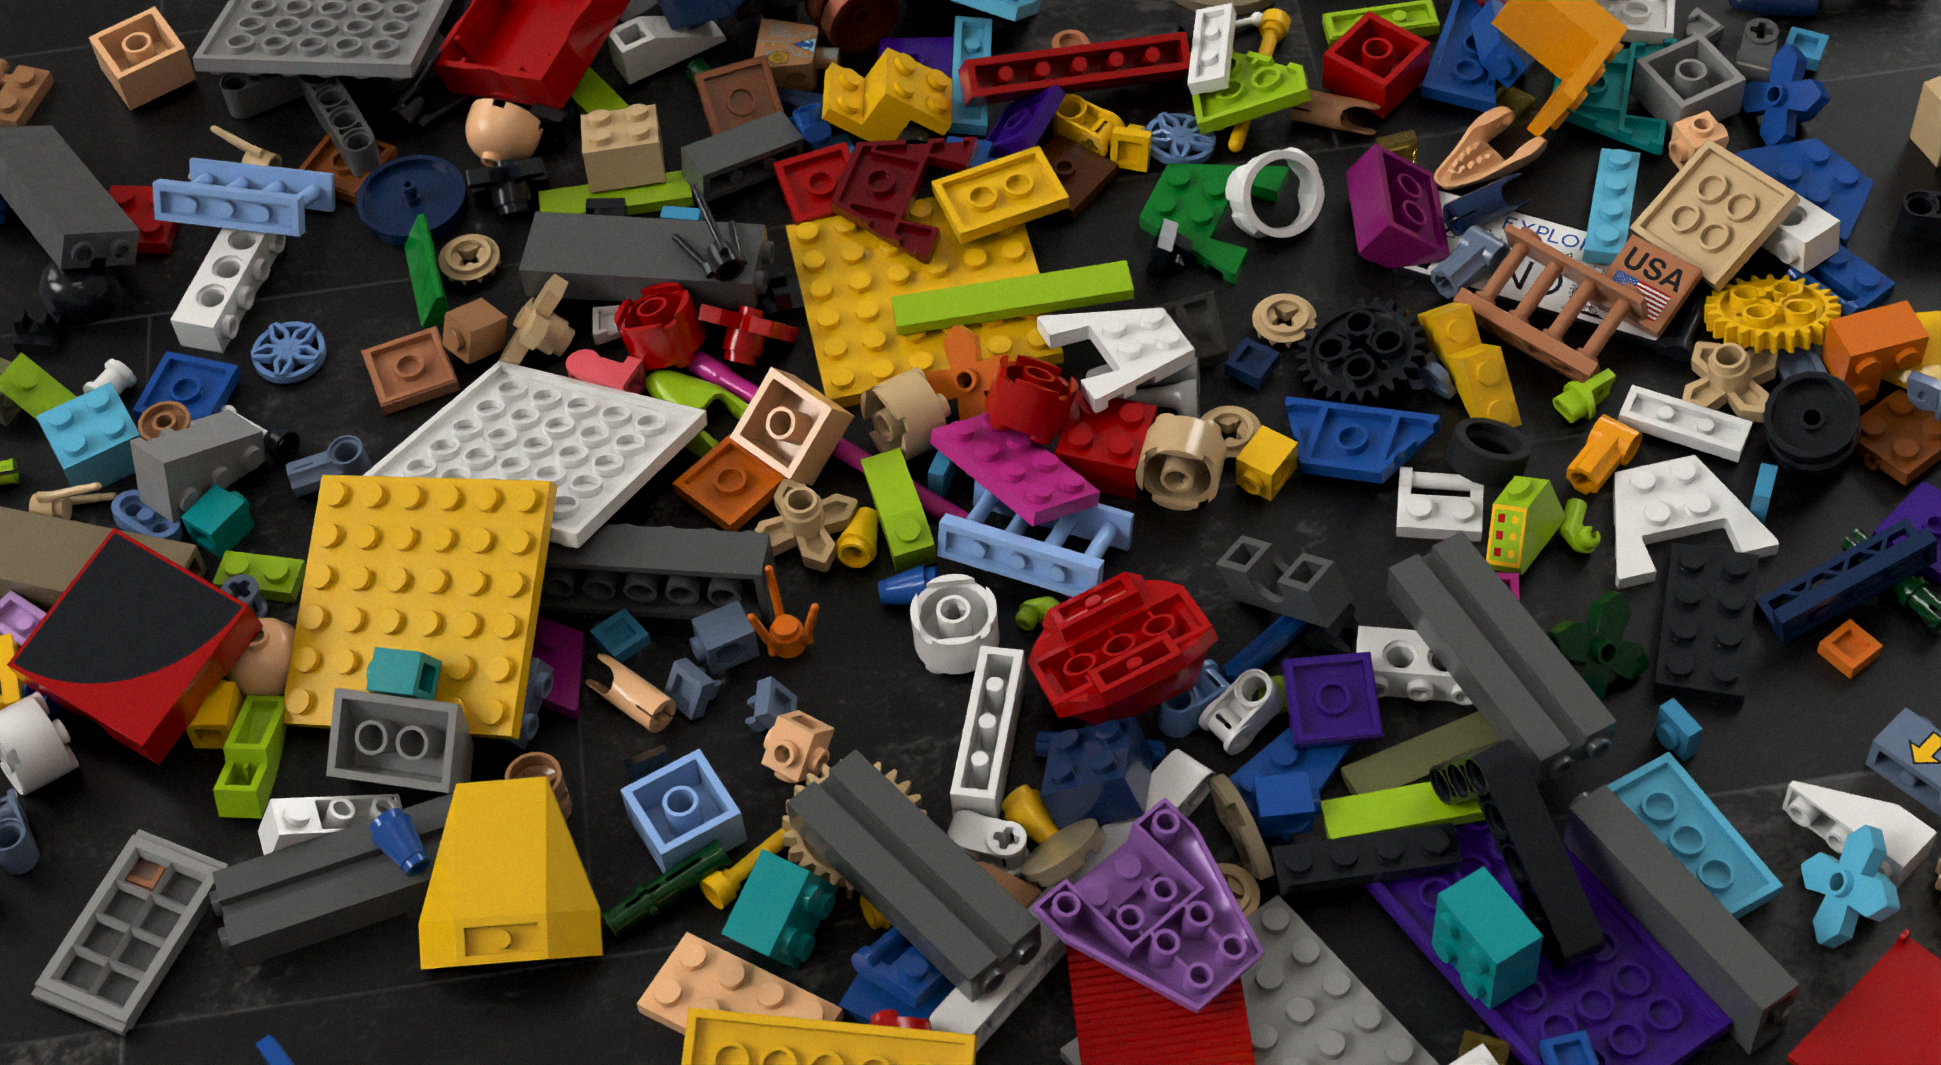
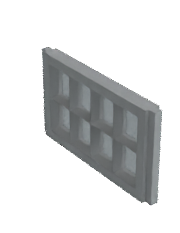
M139 829L135 835L131 836L36 981V987L31 995L35 999L125 1036L128 1030H132L211 904L209 892L216 890L212 872L229 867V865ZM160 865L167 868L152 892L125 881L128 875L151 881Z

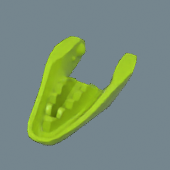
M657 369L645 379L647 391L652 398L702 410L708 408L716 399L722 402L726 409L739 420L748 407L747 403L721 386L677 371ZM702 429L685 447L690 452L703 457L719 442Z

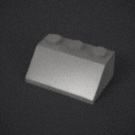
M335 688L326 776L444 793L454 792L457 783L471 782L474 743L472 736L469 734V727L461 704Z

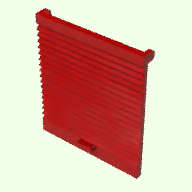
M1906 928L1898 937L1897 942L1788 1054L1786 1060L1792 1065H1941V959L1910 938L1912 932Z
M1065 944L1081 1065H1255L1241 976L1196 1014Z

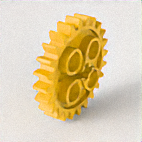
M1768 274L1766 279L1760 280L1757 276L1751 275V281L1746 282L1736 278L1735 285L1727 283L1720 292L1716 289L1712 290V296H1707L1706 304H1704V323H1706L1707 331H1713V338H1724V343H1738L1744 349L1754 347L1755 353H1760L1763 349H1769L1772 354H1777L1779 349H1785L1789 353H1794V347L1810 350L1811 343L1824 345L1829 320L1841 317V304H1838V296H1831L1830 289L1819 290L1820 283L1805 285V278L1790 281L1789 275H1785L1779 280L1775 279L1772 274Z

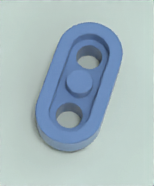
M137 489L124 491L112 501L111 510L114 521L124 531L174 541L181 540L183 536L181 520L179 519L172 523L140 501Z

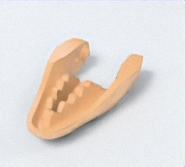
M1506 106L1493 108L1484 112L1469 126L1457 146L1436 170L1434 181L1445 190H1457L1510 175L1541 156L1547 147V140L1542 136H1537L1523 144L1505 161L1499 153L1488 145V142L1512 123L1515 114Z

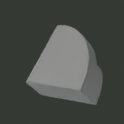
M1697 7L1689 15L1685 29V39L1701 32L1712 44L1723 37L1725 27Z

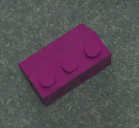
M1375 143L1346 172L1358 254L1367 261L1376 262L1388 269L1444 261L1450 256L1438 186L1434 181V173Z

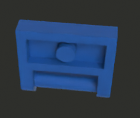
M1840 243L1837 253L1806 273H1801L1793 266L1786 273V275H1789L1790 281L1805 278V285L1820 283L1819 290L1830 288L1831 296H1838V304H1841V317L1874 309L1893 294L1896 284Z
M892 927L870 947L863 946L851 957L852 965L860 975L916 1010L949 980L914 946L908 949L890 966L882 962L885 957L907 940L895 927Z

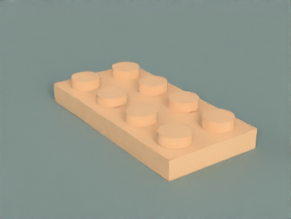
M686 932L637 1002L639 1013L685 1035L688 1007L841 1022L844 1018L842 1008L689 932Z

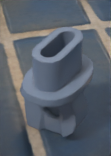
M1430 351V353L1425 355L1428 363L1427 367L1419 368L1422 378L1420 380L1408 379L1411 389L1421 390L1426 387L1430 391L1450 400L1457 393L1456 386L1452 384L1448 371L1438 364L1437 355Z
M1912 371L1907 381V398L1919 409L1936 412L1935 420L1941 421V381Z

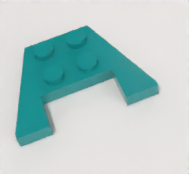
M1663 39V45L1646 46L1645 41L1632 42L1630 48L1621 49L1609 64L1604 61L1606 71L1593 87L1585 86L1588 88L1586 91L1588 93L1587 97L1574 112L1568 108L1566 109L1570 114L1564 121L1652 154L1662 155L1667 120L1627 115L1626 110L1632 70L1635 69L1636 60L1678 42V39ZM1556 75L1554 80L1553 92L1562 82V80L1559 79Z

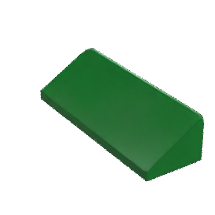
M423 213L417 216L410 230L409 237L405 242L404 249L421 327L428 328L444 324L445 313L449 311L433 237L427 217Z

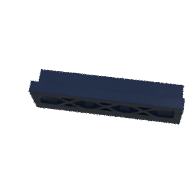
M1905 518L1755 600L1756 607L1783 644H1786L1936 563L1937 539L1927 527L1918 532L1910 520ZM1906 535V539L1888 548L1890 542ZM1858 559H1866L1864 562L1849 569L1851 563ZM1819 580H1828L1827 582L1812 589V585L1818 582ZM1782 600H1789L1788 603L1775 610L1771 607Z

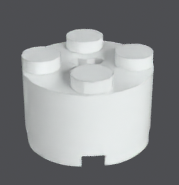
M947 574L936 577L926 583L927 588L918 597L916 593L911 602L910 616L916 652L925 663L926 668L934 674H963L976 670L980 646L998 647L999 645L996 599L987 586L985 589L975 583V578L968 575Z
M38 691L0 710V767L20 795L24 794V796L79 767L74 753L68 745H65L71 741L66 728L58 718L52 722L47 716L50 714V710Z

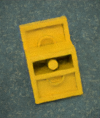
M889 47L886 48L865 78L850 68H843L832 62L825 71L822 119L869 142L896 140L910 120L944 136L952 125V79L947 77L942 71L931 69L915 61L910 55L899 53Z

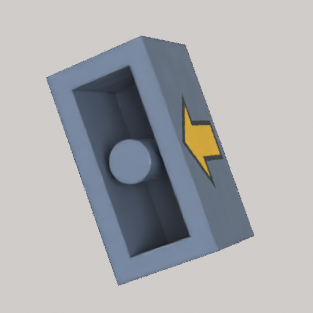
M1905 707L1873 740L1866 765L1941 817V731L1929 719L1918 716Z

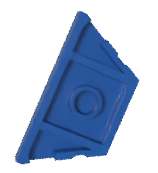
M1818 138L1742 150L1735 153L1739 158L1841 221L1839 243L1847 248L1852 231L1857 226L1863 207L1867 204L1872 193L1874 181Z
M1286 396L1285 399L1294 441L1298 442V459L1301 471L1304 474L1383 484L1441 429L1440 415Z

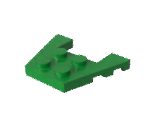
M1168 163L1139 216V227L1155 237L1164 218L1179 223L1177 232L1193 241L1191 254L1196 256V262L1207 269L1210 266L1223 273V279L1229 283L1236 284L1248 260V249L1215 240V237L1231 208L1230 201L1226 200L1225 193L1228 177L1237 167L1242 165ZM1264 166L1252 183L1251 195L1277 202L1289 179V168L1284 166Z

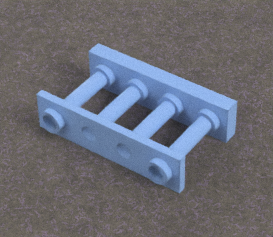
M192 157L189 159L190 182L158 179L152 183L154 218L160 221L300 237L305 233V209L329 212L336 210L334 173Z
M975 480L973 506L975 507L967 518L964 519L945 513L940 520L937 556L1074 597L1102 583L1105 560L1101 558L1109 546L1125 551L1130 549L1134 513L1098 503V506L1039 524L1040 526L1053 529L1045 542L1022 536L1029 523ZM991 512L1013 517L1005 530L983 524ZM1070 534L1092 541L1084 554L1062 548Z

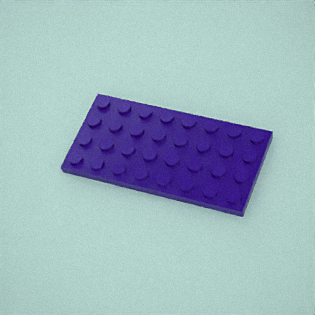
M1486 820L1454 825L1463 861L1462 871L1363 884L1523 1065H1544L1539 1051L1540 1040L1583 1030L1587 1031L1599 1065H1681L1731 1029L1733 1021L1564 843V848L1604 936L1605 948L1602 952L1561 971L1552 965L1541 947L1535 983L1491 1010L1486 1007L1480 998L1475 999L1470 996L1461 982L1458 971L1450 962L1444 963L1432 946L1438 893L1483 866L1530 920Z

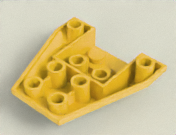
M547 776L456 784L418 923L421 970L604 955L601 909Z

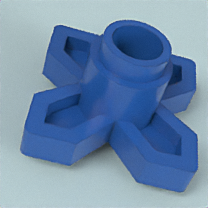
M1788 43L1772 58L1770 83L1751 81L1744 88L1741 106L1748 114L1754 116L1764 115L1759 134L1767 146L1790 143L1795 138L1796 123L1812 120L1831 100V95L1822 82L1814 79L1803 80L1808 61L1799 47Z

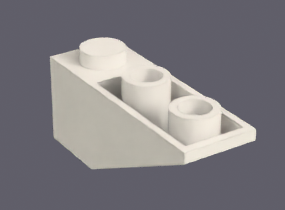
M638 16L614 27L607 40L612 63L630 85L726 41V36L713 20L707 21L701 27L689 30L688 27L672 30L665 16Z
M1792 781L1789 784L1782 807L1794 822L1814 831L1825 839L1834 851L1842 854L1847 835L1867 824L1881 829L1887 854L1877 872L1885 874L1896 886V889L1929 856L1937 834L1934 829L1898 804Z
M399 794L270 799L258 829L263 854H269L377 818L380 814L392 808L402 810L403 807Z

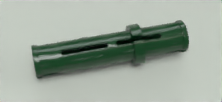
M1857 528L1850 533L1858 543L1870 538L1861 528ZM1846 537L1842 542L1841 548L1843 551H1846L1856 546V544ZM1858 559L1857 561L1862 563L1866 559ZM1912 575L1889 588L1899 596L1898 602L1903 607L1914 609L1934 630L1941 631V618L1935 614L1936 611L1941 613V598L1929 589L1930 583L1923 577L1916 578Z
M715 838L711 843L646 885H643L642 882L634 887L635 892L606 911H602L601 914L611 931L618 937L622 932L650 914L654 918L661 913L659 910L661 907L693 888L705 877L732 862L717 838Z

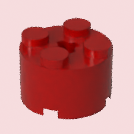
M664 282L648 286L641 290L643 297L633 303L629 297L618 307L614 315V322L630 356L642 359L645 373L672 365L676 368H682L695 360L694 352L704 342L706 328L702 320H698L699 313L688 290L684 291L681 284Z
M1009 355L1001 357L984 403V408L990 415L989 424L1000 431L1010 432L1014 429L1028 434L1031 440L1040 444H1051L1053 437L1062 433L1079 387L1078 382L1072 376L1069 382L1060 377L1061 368L1042 359L1018 355L1015 362H1008Z

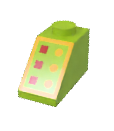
M1514 476L1493 503L1486 561L1494 571L1523 575L1566 519L1550 480Z

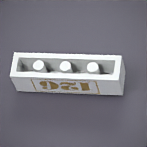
M980 646L950 791L953 816L957 811L969 810L996 819L1000 817L1001 804L1003 802L1026 684L1024 650Z

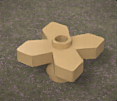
M554 274L545 283L537 298L532 297L521 308L513 322V326L517 330L505 346L499 361L519 365L529 349L533 351L535 348L548 356L552 353L558 357L562 356L571 343L575 330L568 326L569 322L553 313V311L562 299L569 283L568 281Z
M1698 341L1694 346L1691 363L1692 371L1701 378L1685 385L1682 400L1713 410H1718L1728 403L1737 417L1752 422L1764 423L1765 403L1769 398V393L1760 385L1776 377L1779 354H1772L1769 349H1763L1760 353H1755L1754 347L1745 351L1742 346L1736 343L1721 344Z
M783 479L773 496L775 507L781 516L759 521L754 531L769 533L774 557L798 546L805 567L827 572L837 555L836 544L829 534L846 529L859 509L858 501L855 498L837 493L822 500L806 484Z

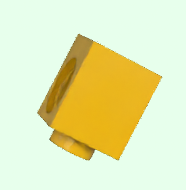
M1262 425L1236 458V484L1250 494L1259 495L1272 501L1297 469L1298 442Z

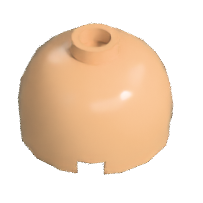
M489 98L478 99L472 103L465 127L467 143L473 152L481 158V162L485 166H494V162L505 159H516V162L526 160L534 154L543 134V128L539 129L541 122L536 116L509 102H506L504 108L492 106L494 99Z
M258 618L263 625L262 629L226 675L228 682H236L244 700H246L247 695L279 696L285 694L295 628L291 624L275 618Z

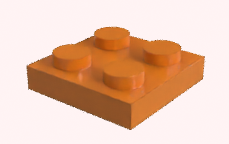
M730 433L672 484L676 495L724 530L738 531L774 499L773 496L781 481L788 478L731 439Z

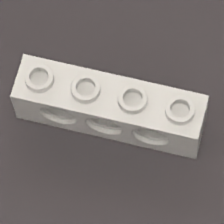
M1797 194L1801 201L1765 240L1761 247L1777 256L1782 262L1793 266L1804 274L1839 251L1841 221Z
M229 228L221 229L170 319L180 345L224 353L230 340L237 335L239 324L244 314L252 307L255 294L263 281L267 280L270 267L277 254L283 251L286 242L285 235Z
M1358 626L1356 653L1371 652L1378 698L1391 696L1410 698L1415 701L1439 700L1451 701L1460 705L1473 704L1449 672L1439 670L1445 669V667L1416 630Z

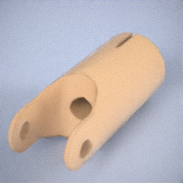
M598 654L597 658L612 670L614 675L612 687L609 690L601 683L592 679H586L585 683L649 731L656 733L664 729L672 720V715L675 714V700L611 656Z

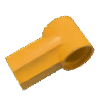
M1603 414L1594 424L1585 447L1568 466L1566 478L1572 483L1574 489L1585 495L1597 493L1620 464L1626 466L1632 460L1641 444L1643 434Z

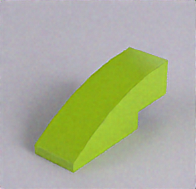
M247 695L223 747L226 763L213 789L219 817L262 819L276 780L287 731V725L283 723L285 705H283L284 696Z

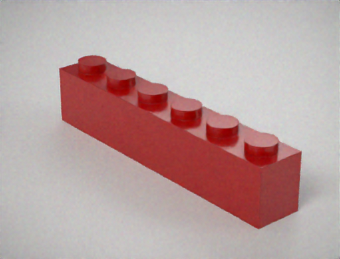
M1185 31L967 59L959 68L958 73L964 107L1016 101L1054 85H1059L1066 94L1182 79L1189 72L1191 56Z

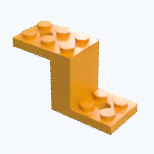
M1508 0L1491 22L1492 25L1562 80L1526 129L1536 137L1541 136L1549 127L1554 131L1557 130L1570 114L1566 109L1568 108L1574 112L1587 97L1588 93L1586 91L1588 88L1585 86L1593 87L1604 74L1606 69L1603 62L1606 61L1609 64L1623 48L1624 45L1619 40L1628 27L1594 0Z

